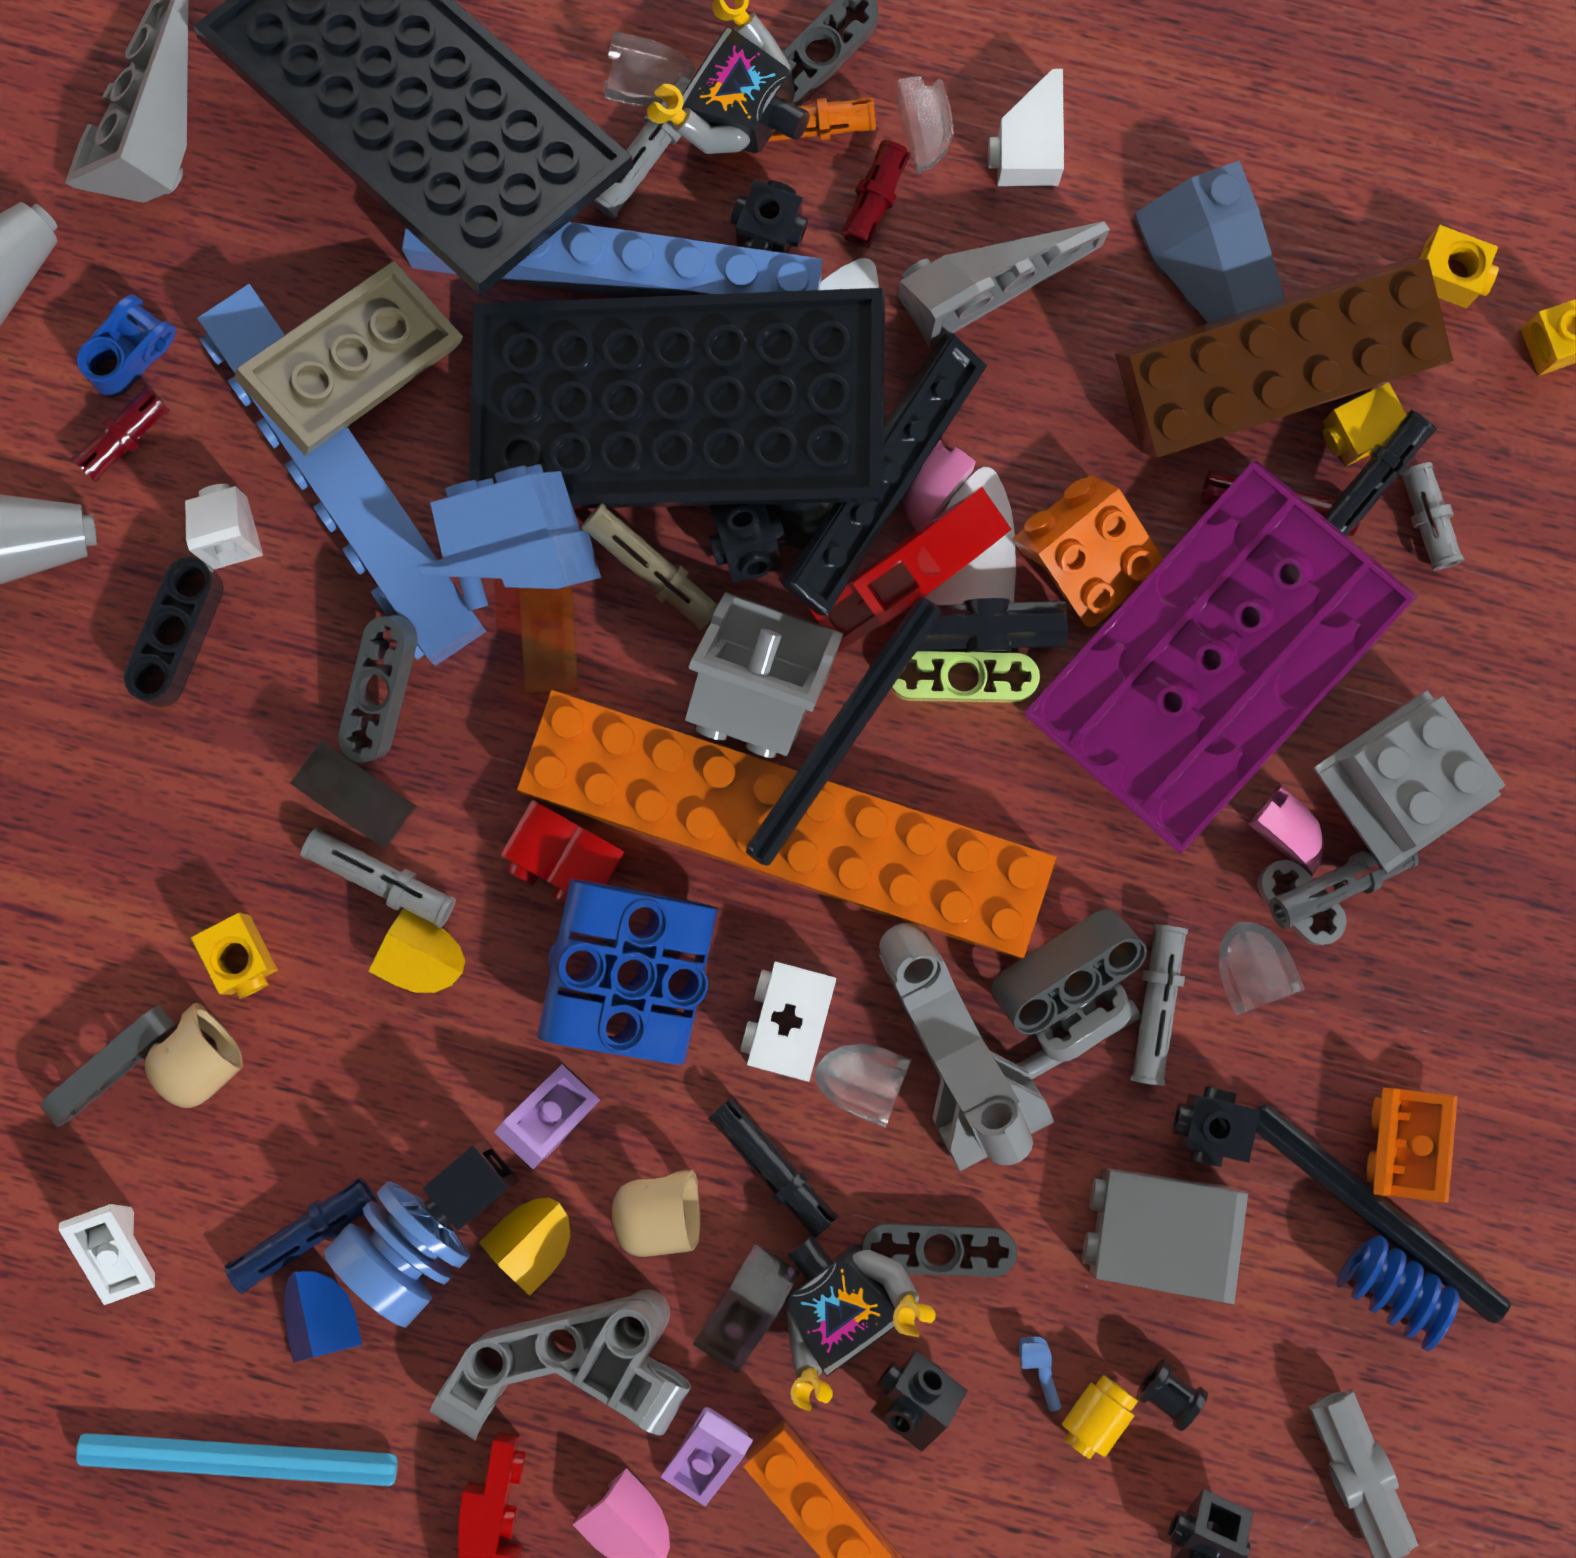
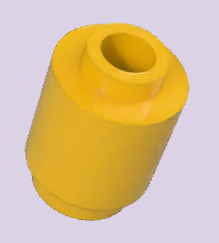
M1103 1374L1097 1384L1090 1382L1061 1423L1069 1431L1064 1440L1088 1459H1091L1095 1452L1106 1457L1134 1418L1135 1414L1131 1411L1138 1400Z

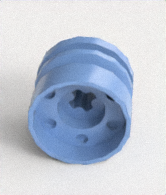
M388 1181L377 1192L380 1201L386 1208L372 1201L362 1208L366 1219L375 1231L371 1233L351 1223L325 1249L324 1255L333 1271L358 1297L386 1319L406 1328L433 1299L428 1287L420 1276L424 1274L434 1281L446 1284L453 1275L444 1261L460 1268L471 1255L468 1248L454 1232L452 1225L449 1224L443 1227L432 1216L424 1203V1199L411 1194L400 1185Z

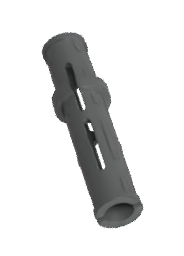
M1360 851L1352 855L1347 864L1320 877H1316L1288 893L1270 899L1269 907L1272 917L1281 928L1288 929L1295 923L1325 909H1329L1358 893H1373L1382 887L1383 881L1405 870L1416 867L1419 862L1418 854L1416 852L1390 872L1385 873L1371 852ZM1376 864L1379 866V869L1361 878H1354V875ZM1334 886L1335 889L1313 901L1309 900L1311 895Z

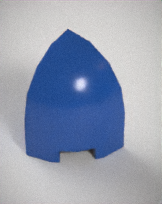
M315 1271L294 1272L288 1278L284 1291V1316L293 1363L362 1345L356 1313L348 1294L334 1279Z

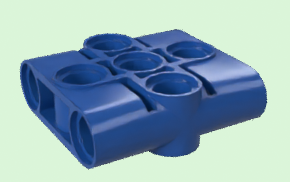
M570 879L558 938L548 954L550 976L537 1038L562 1046L670 1064H685L697 1005L704 999L708 990L705 967L718 908L679 898ZM646 907L649 912L647 926L637 933H631L628 926L631 914L638 908ZM570 931L602 937L604 941L570 935ZM669 949L696 955L695 958L664 952L663 950ZM585 950L588 956L585 969L577 975H567L566 962L568 957L576 951ZM636 960L638 964L636 977L627 984H619L617 973L620 966L626 961ZM686 969L688 973L686 986L677 993H670L668 982L671 975L675 971ZM563 987L580 992L592 993L593 995L558 990V988ZM652 1004L684 1009V1012L663 1007L652 1006ZM625 1012L627 1015L625 1029L620 1034L608 1036L606 1032L608 1020L616 1013Z

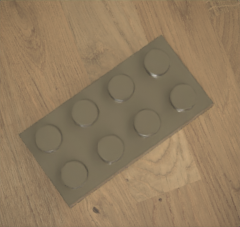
M393 261L238 367L234 379L295 446L307 456L460 345L463 336L398 264Z

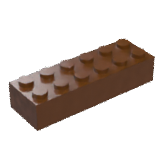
M1404 259L1115 353L1141 451L1156 458L1453 361L1429 259Z

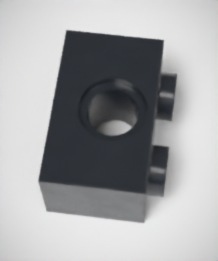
M484 1140L470 1147L422 1188L430 1197L424 1203L432 1216L443 1227L451 1223L458 1231L474 1220L520 1180L490 1143Z

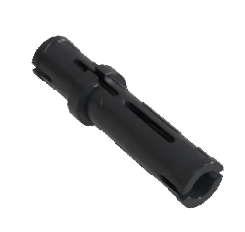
M1410 409L1382 445L1376 444L1370 451L1371 459L1323 517L1348 536L1397 477L1403 478L1409 471L1407 464L1432 434L1437 431V428L1424 416Z
M733 1096L708 1118L710 1123H713L773 1191L775 1195L772 1199L778 1206L783 1203L811 1234L810 1236L813 1235L816 1238L839 1217L807 1182L810 1178L804 1170L799 1172L785 1158L768 1136L746 1114Z

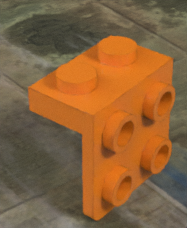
M1091 474L1087 478L1072 483L1065 490L1064 497L1048 510L1041 511L1029 518L1024 525V529L1012 538L1024 556L1046 569L1079 621L1088 627L1096 626L1123 604L1163 561V557L1121 490Z

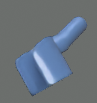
M1042 1337L1020 1338L1019 1357L1021 1369L1038 1368V1378L1048 1410H1059L1061 1403L1052 1378V1355L1047 1341Z

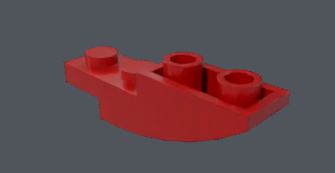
M981 486L898 543L891 552L850 579L828 615H818L812 609L810 611L820 625L844 633L838 649L841 652L880 624L883 626L904 612L918 598L925 597L1012 529Z
M499 1431L492 1443L486 1484L468 1482L462 1491L458 1527L459 1558H521L523 1546L502 1543L503 1538L512 1539L517 1506L508 1505L512 1484L521 1485L526 1462V1452L518 1450L519 1434Z

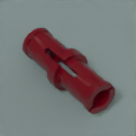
M882 140L870 171H868L865 179L859 181L855 192L858 196L850 216H848L842 228L841 235L845 236L847 241L857 246L871 247L886 209L893 207L896 200L894 191L902 171H904L911 157V153L901 144L890 140Z
M146 386L114 419L110 416L102 422L105 428L77 455L71 458L93 481L97 482L100 479L99 477L128 449L133 453L140 446L136 441L165 413L167 414L170 411Z

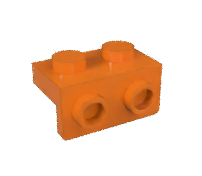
M1383 1087L1382 1098L1376 1097L1372 1108V1127L1379 1130L1377 1151H1370L1367 1162V1180L1374 1183V1195L1449 1203L1458 1096Z

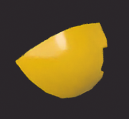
M403 908L387 932L368 972L397 987L415 993H435L452 986L461 976L465 965V958L460 945L447 931L436 927L432 922Z
M551 1198L533 1199L518 1206L504 1217L479 1243L494 1262L530 1296L554 1272L564 1258L571 1237L569 1218L559 1202Z

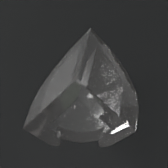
M614 31L608 58L613 59L609 79L605 81V99L637 106H649L653 102L661 104L663 100L657 98L654 91L662 84L675 86L680 76L691 80L696 69L691 60L669 46L646 38Z
M916 76L898 80L896 101L916 174H919L934 167L948 152L954 135L953 115L943 81L938 79L933 83V86H925L923 77Z
M1237 922L1225 933L1219 947L1218 967L1224 990L1235 1016L1305 990L1289 951L1270 929L1254 922Z
M862 1043L841 1046L826 1054L815 1068V1080L822 1093L836 1106L856 1117L886 1128L895 1106L896 1097L905 1080L912 1059L881 1047Z

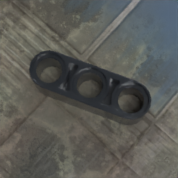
M180 558L172 563L166 571L125 669L124 682L129 693L151 706H170L182 694L222 599L224 590L222 579L216 571L197 558ZM193 574H204L205 584L201 592L195 596H186L184 585L187 579ZM175 621H183L185 627L184 636L176 644L167 645L164 639L166 628ZM161 668L165 677L162 687L155 693L147 694L144 687L146 676L152 670Z

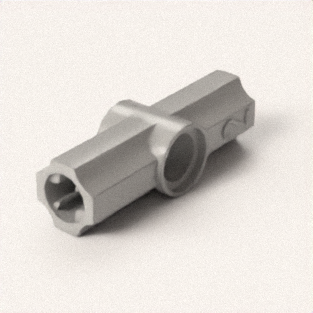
M1349 1389L1318 1399L1308 1408L1318 1435L1331 1461L1327 1463L1328 1470L1347 1509L1352 1510L1371 1558H1401L1410 1554V1551L1419 1545L1406 1517L1407 1514L1395 1491L1399 1488L1397 1477L1383 1448L1378 1442L1375 1443L1354 1392Z

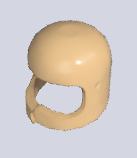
M197 1002L181 1014V1020L177 1029L165 1041L155 1043L152 1046L145 1060V1072L150 1084L166 1101L181 1108H192L203 1104L243 1068L242 1054L234 1038L203 1005ZM201 1030L215 1040L217 1051L203 1037Z
M693 1169L677 1171L662 1178L637 1179L620 1187L613 1199L612 1225L616 1239L624 1251L637 1257H649L689 1252L696 1248L700 1236L701 1213L698 1181Z

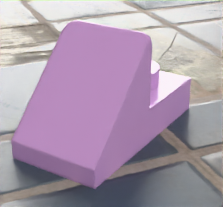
M561 1064L501 1123L494 1133L534 1169L558 1147L595 1107L600 1099Z
M705 1407L660 1478L706 1507L743 1459L753 1440L748 1437V1433L713 1409Z

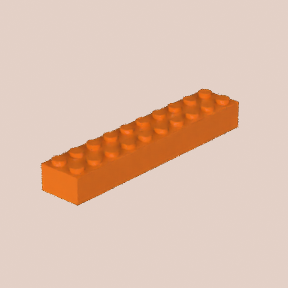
M551 690L517 788L522 795L906 923H914L921 928L1017 960L1025 957L1057 858L1056 856L827 781L772 863L764 866L753 860L746 853V846L798 771Z

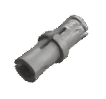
M1426 462L1410 467L1409 471L1401 479L1404 481L1415 514L1411 517L1413 528L1420 529L1431 562V569L1438 571L1457 565L1465 559L1461 554L1450 518L1454 516L1451 504L1444 503L1433 471V464ZM1425 497L1427 498V501H1428V504H1429V507H1430V511H1429V508H1428V505H1427V502H1426ZM1435 524H1436V527H1437V530H1438V533H1439V537H1438V535H1437V532H1436V529H1435V526H1434Z

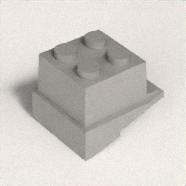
M725 592L688 668L698 672L685 721L696 724V731L709 738L726 740L728 735L747 742L746 748L755 754L768 758H775L777 753L787 756L799 733L806 712H813L816 702L829 678L844 633Z
M1428 690L1400 706L1312 768L1385 873L1390 872L1416 852L1501 795L1499 790L1506 786L1443 696L1433 698Z

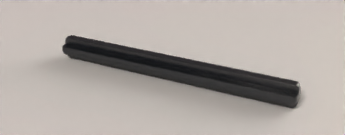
M923 597L918 598L747 844L746 853L753 860L764 866L772 863L939 620L941 610L936 604Z
M1261 1103L1255 1108L1260 1110L1256 1133L1397 1248L1405 1252L1408 1257L1420 1263L1429 1274L1432 1273L1438 1276L1445 1287L1450 1286L1456 1289L1460 1299L1487 1321L1496 1324L1504 1318L1511 1307L1510 1301L1382 1196L1374 1195L1371 1187L1269 1104Z

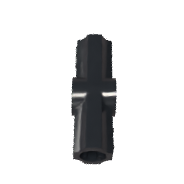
M978 598L965 600L963 604L937 605L941 610L939 620L917 651L944 652L964 650L965 653H1010L1011 649L1066 647L1068 632L1066 601L1010 603V600L1006 598Z

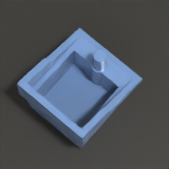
M541 464L526 467V465L495 473L496 484H494L493 478L478 482L471 480L445 488L448 498L430 502L443 559L418 565L420 575L458 577L468 611L489 606L481 578H501L504 587L559 589L601 578L590 536L587 532L580 530L561 471L544 473Z

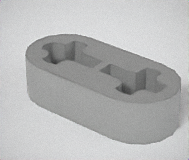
M1276 861L1264 867L1259 874L1257 881L1258 893L1269 906L1270 899L1276 897L1272 892L1276 885L1275 880L1271 877L1274 872L1280 876L1291 873L1294 877L1290 883L1292 890L1314 878L1303 867L1293 861ZM1324 889L1311 895L1309 900L1313 901L1328 892ZM1338 903L1329 909L1321 911L1327 910L1331 914L1327 920V924L1331 928L1329 933L1325 931L1312 933L1309 928L1314 922L1312 917L1301 920L1290 928L1308 944L1318 946L1331 944L1338 940L1345 931L1347 920L1344 910Z
M1120 983L1115 984L1047 1029L1037 1033L1036 1036L1044 1054L1050 1059L1059 1062L1070 1061L1120 1029L1130 1016V1003L1123 986ZM1104 998L1108 1003L1113 1002L1115 1008L1112 1011L1106 1012L1103 1008H1097L1096 1002ZM1061 1027L1063 1031H1069L1071 1038L1063 1042L1058 1037L1054 1038L1052 1032Z

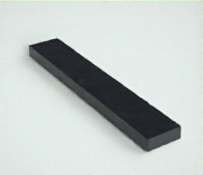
M946 333L941 336L884 424L883 502L836 503L828 511L782 582L785 588L818 615L829 614L918 475L922 465L987 367V364L954 333Z

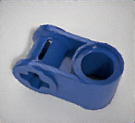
M128 295L113 308L107 320L80 348L77 357L79 370L97 392L111 397L123 395L131 389L132 385L145 370L170 347L177 332L176 327L168 321L161 322L143 308V300L137 295ZM110 358L117 359V366L114 371L104 376L96 375L100 363Z

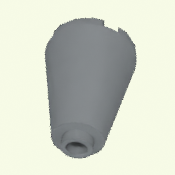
M20 202L0 213V326L58 242L53 232L58 228L56 222L38 204L29 207L25 203Z
M0 494V585L88 557L87 546L97 545L94 515H83L82 505Z

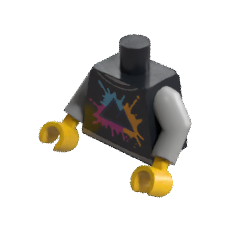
M724 0L713 1L712 8L715 16L724 21L733 20L736 24L735 28L732 29L726 26L683 94H681L677 87L671 84H662L654 91L657 98L662 99L666 103L668 109L658 102H653L647 107V114L652 122L663 124L669 120L672 121L673 129L706 154L734 153L741 150L758 153L762 151L774 131L793 140H798L803 135L809 122V111L792 104L795 97L791 73L792 68L776 40L756 14L751 13L748 15L745 11L749 0H734L735 10L729 8Z
M813 1235L788 1253L789 1258L805 1277V1280L797 1285L786 1297L790 1349L795 1376L798 1378L791 1388L793 1403L799 1408L811 1411L812 1405L810 1404L809 1396L812 1389H815L817 1400L827 1404L833 1396V1391L829 1384L818 1379L822 1371L828 1377L894 1328L901 1334L919 1337L920 1332L916 1329L914 1323L915 1316L920 1321L932 1323L935 1320L936 1314L931 1306L918 1303L919 1295L900 1262L869 1249L862 1250L854 1244L831 1259Z

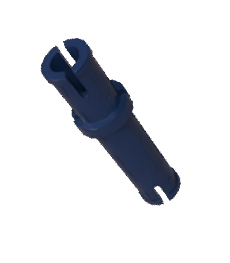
M359 1177L324 1202L316 1200L307 1206L308 1212L299 1219L268 1237L244 1255L227 1263L224 1267L226 1268L225 1273L229 1281L239 1293L244 1294L258 1284V1282L289 1264L313 1246L325 1239L329 1242L334 1240L340 1234V1229L364 1214L362 1208L368 1202L377 1203L374 1192L367 1182Z

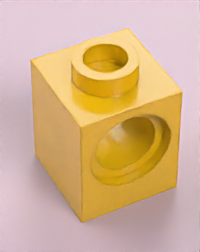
M1439 225L1426 240L1420 259H1429L1438 298L1466 309L1480 294L1488 295L1499 270L1498 266L1492 265L1498 246ZM1448 260L1461 262L1467 269L1468 277L1462 278L1453 274L1449 268Z
M1576 299L1539 311L1520 329L1538 376L1576 363Z
M1388 382L1334 409L1323 421L1325 426L1323 437L1330 452L1335 457L1340 456L1347 467L1369 456L1370 451L1376 444L1382 445L1398 427L1406 413Z
M237 913L191 937L219 994L232 995L237 993L239 999L245 998L268 986L265 977L278 971L249 914ZM241 944L247 950L249 960L246 968L240 973L235 974L228 968L226 957L228 951L233 946Z

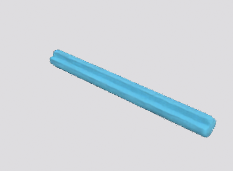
M95 1433L82 1434L76 1447L77 1464L86 1467L375 1486L394 1485L398 1471L397 1456L393 1453Z

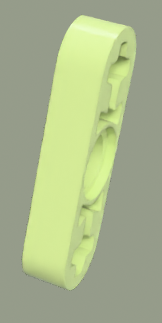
M917 651L910 660L911 663H916L917 672L933 673L934 665L932 662L943 663L939 674V684L942 691L931 690L934 680H919L916 689H906V681L902 679H897L891 691L897 697L907 701L1017 703L1026 700L1033 694L1039 684L1040 673L1036 663L1029 656L1021 653ZM968 663L973 666L978 674L977 685L969 691H958L953 688L948 680V672L953 665ZM985 663H994L992 674H1006L1009 672L1011 665H1019L1020 673L1028 675L1029 682L1022 683L1019 691L1015 692L1011 691L1009 682L993 681L992 689L994 692H984L988 676Z

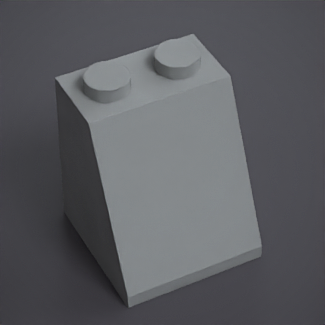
M1103 1168L1102 1179L1094 1178L1092 1182L1090 1210L1097 1211L1095 1233L1087 1232L1085 1236L1083 1264L1090 1265L1089 1273L1095 1279L1235 1304L1248 1193L1226 1185Z

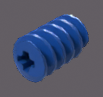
M1380 1235L1371 1237L1350 1255L1336 1281V1286L1340 1288L1347 1281L1353 1279L1355 1284L1351 1297L1355 1300L1360 1299L1367 1292H1371L1373 1296L1368 1310L1372 1313H1376L1386 1304L1390 1306L1386 1318V1323L1390 1326L1395 1325L1404 1317L1408 1319L1403 1334L1405 1337L1411 1339L1421 1330L1426 1332L1421 1348L1427 1352L1432 1350L1443 1339L1458 1309L1460 1297L1456 1289L1450 1286L1441 1288L1442 1283L1438 1276L1432 1273L1424 1275L1423 1266L1414 1260L1406 1263L1405 1252L1398 1248L1388 1250L1387 1239Z

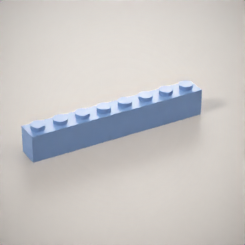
M568 222L499 281L614 298L820 290L823 259ZM407 228L405 229L402 250L411 268L456 274Z
M250 284L197 318L207 332L206 335L200 338V341L217 365L226 360L234 373H236L238 367L285 336ZM234 377L228 380L243 404L248 406L254 402L264 416L256 423L273 448L283 444L292 457V460L287 462L285 466L299 487L304 490L311 485L321 502L313 507L329 531L333 532L340 528L350 543L342 548L355 570L359 575L368 570L374 578L378 587L373 589L371 593L385 614L388 616L397 612L398 615L406 617L413 624L417 633V647L414 655L417 660L426 655L436 666L487 632L473 610L468 611L464 597L450 577L420 575L418 565L437 561L438 559L348 427L305 456Z

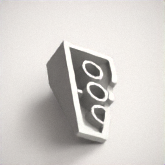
M152 0L125 51V57L131 61V64L121 72L114 83L108 84L102 98L110 102V105L98 128L91 124L87 125L65 181L66 184L76 189L141 203L164 194H170L176 189L183 176V169L180 166L187 148L189 0Z
M1105 221L948 254L932 263L926 258L913 264L902 274L904 279L899 284L898 298L928 347H931L938 343L943 334L957 332L1104 245L1110 229Z

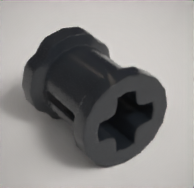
M1162 1359L1142 1381L1138 1388L1136 1399L1142 1403L1151 1402L1173 1419V1427L1183 1431L1200 1413L1207 1400L1208 1392L1202 1387L1193 1388L1171 1371V1364Z

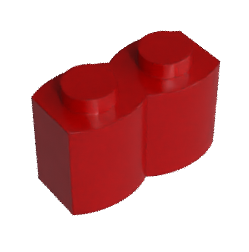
M532 800L502 851L501 856L510 861L506 869L507 872L534 886L538 878L556 887L552 897L565 904L570 879L608 885L625 856V852Z

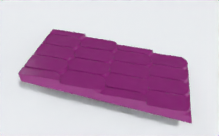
M1253 461L1023 714L1178 853H1182L1418 596L1325 517L1315 511L1312 506L1281 480L1277 479L1258 461Z

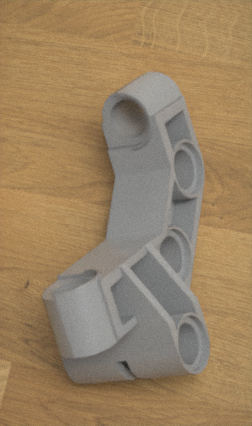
M901 923L893 926L881 938L879 944L881 954L879 957L903 1008L941 1079L932 1119L948 1152L960 1172L987 1157L993 1163L999 1165L1019 1163L1032 1150L1033 1138L1031 1134L1054 1123L1044 1097L1025 1068L988 1049L953 983L943 958L927 932H923L914 923Z
M641 1289L631 1296L494 1329L483 1334L465 1351L457 1367L436 1396L430 1412L470 1438L477 1440V1435L482 1425L500 1400L499 1397L503 1394L508 1384L556 1373L624 1415L639 1428L661 1436L666 1432L691 1389V1384L674 1369L649 1357L668 1325L670 1307L667 1300L659 1292L651 1289ZM631 1317L638 1319L642 1323L644 1330L638 1328L633 1323ZM556 1329L566 1330L573 1335L576 1341L575 1352L567 1353L561 1351L556 1346L553 1335ZM483 1347L493 1348L500 1353L503 1359L502 1370H493L484 1363L482 1359Z

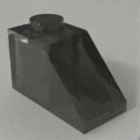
M322 740L290 783L332 814L386 849L417 807Z
M754 1244L692 1345L738 1373L776 1319L800 1271L784 1262L777 1255L769 1253L757 1244Z

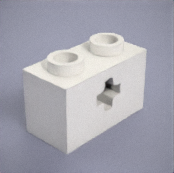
M776 961L774 962L772 972L762 969L754 997L755 1001L764 1003L758 1023L748 1021L740 1052L750 1054L747 1065L809 1082L837 978ZM786 1003L796 1006L795 1016L802 1018L800 1029L791 1028L788 1036L778 1034L779 1024L771 1021L773 1012H782Z

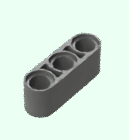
M1111 909L1100 910L1000 973L992 984V998L1020 1033L1025 1035L1037 1034L1133 974L1140 968L1146 958V945L1117 911Z

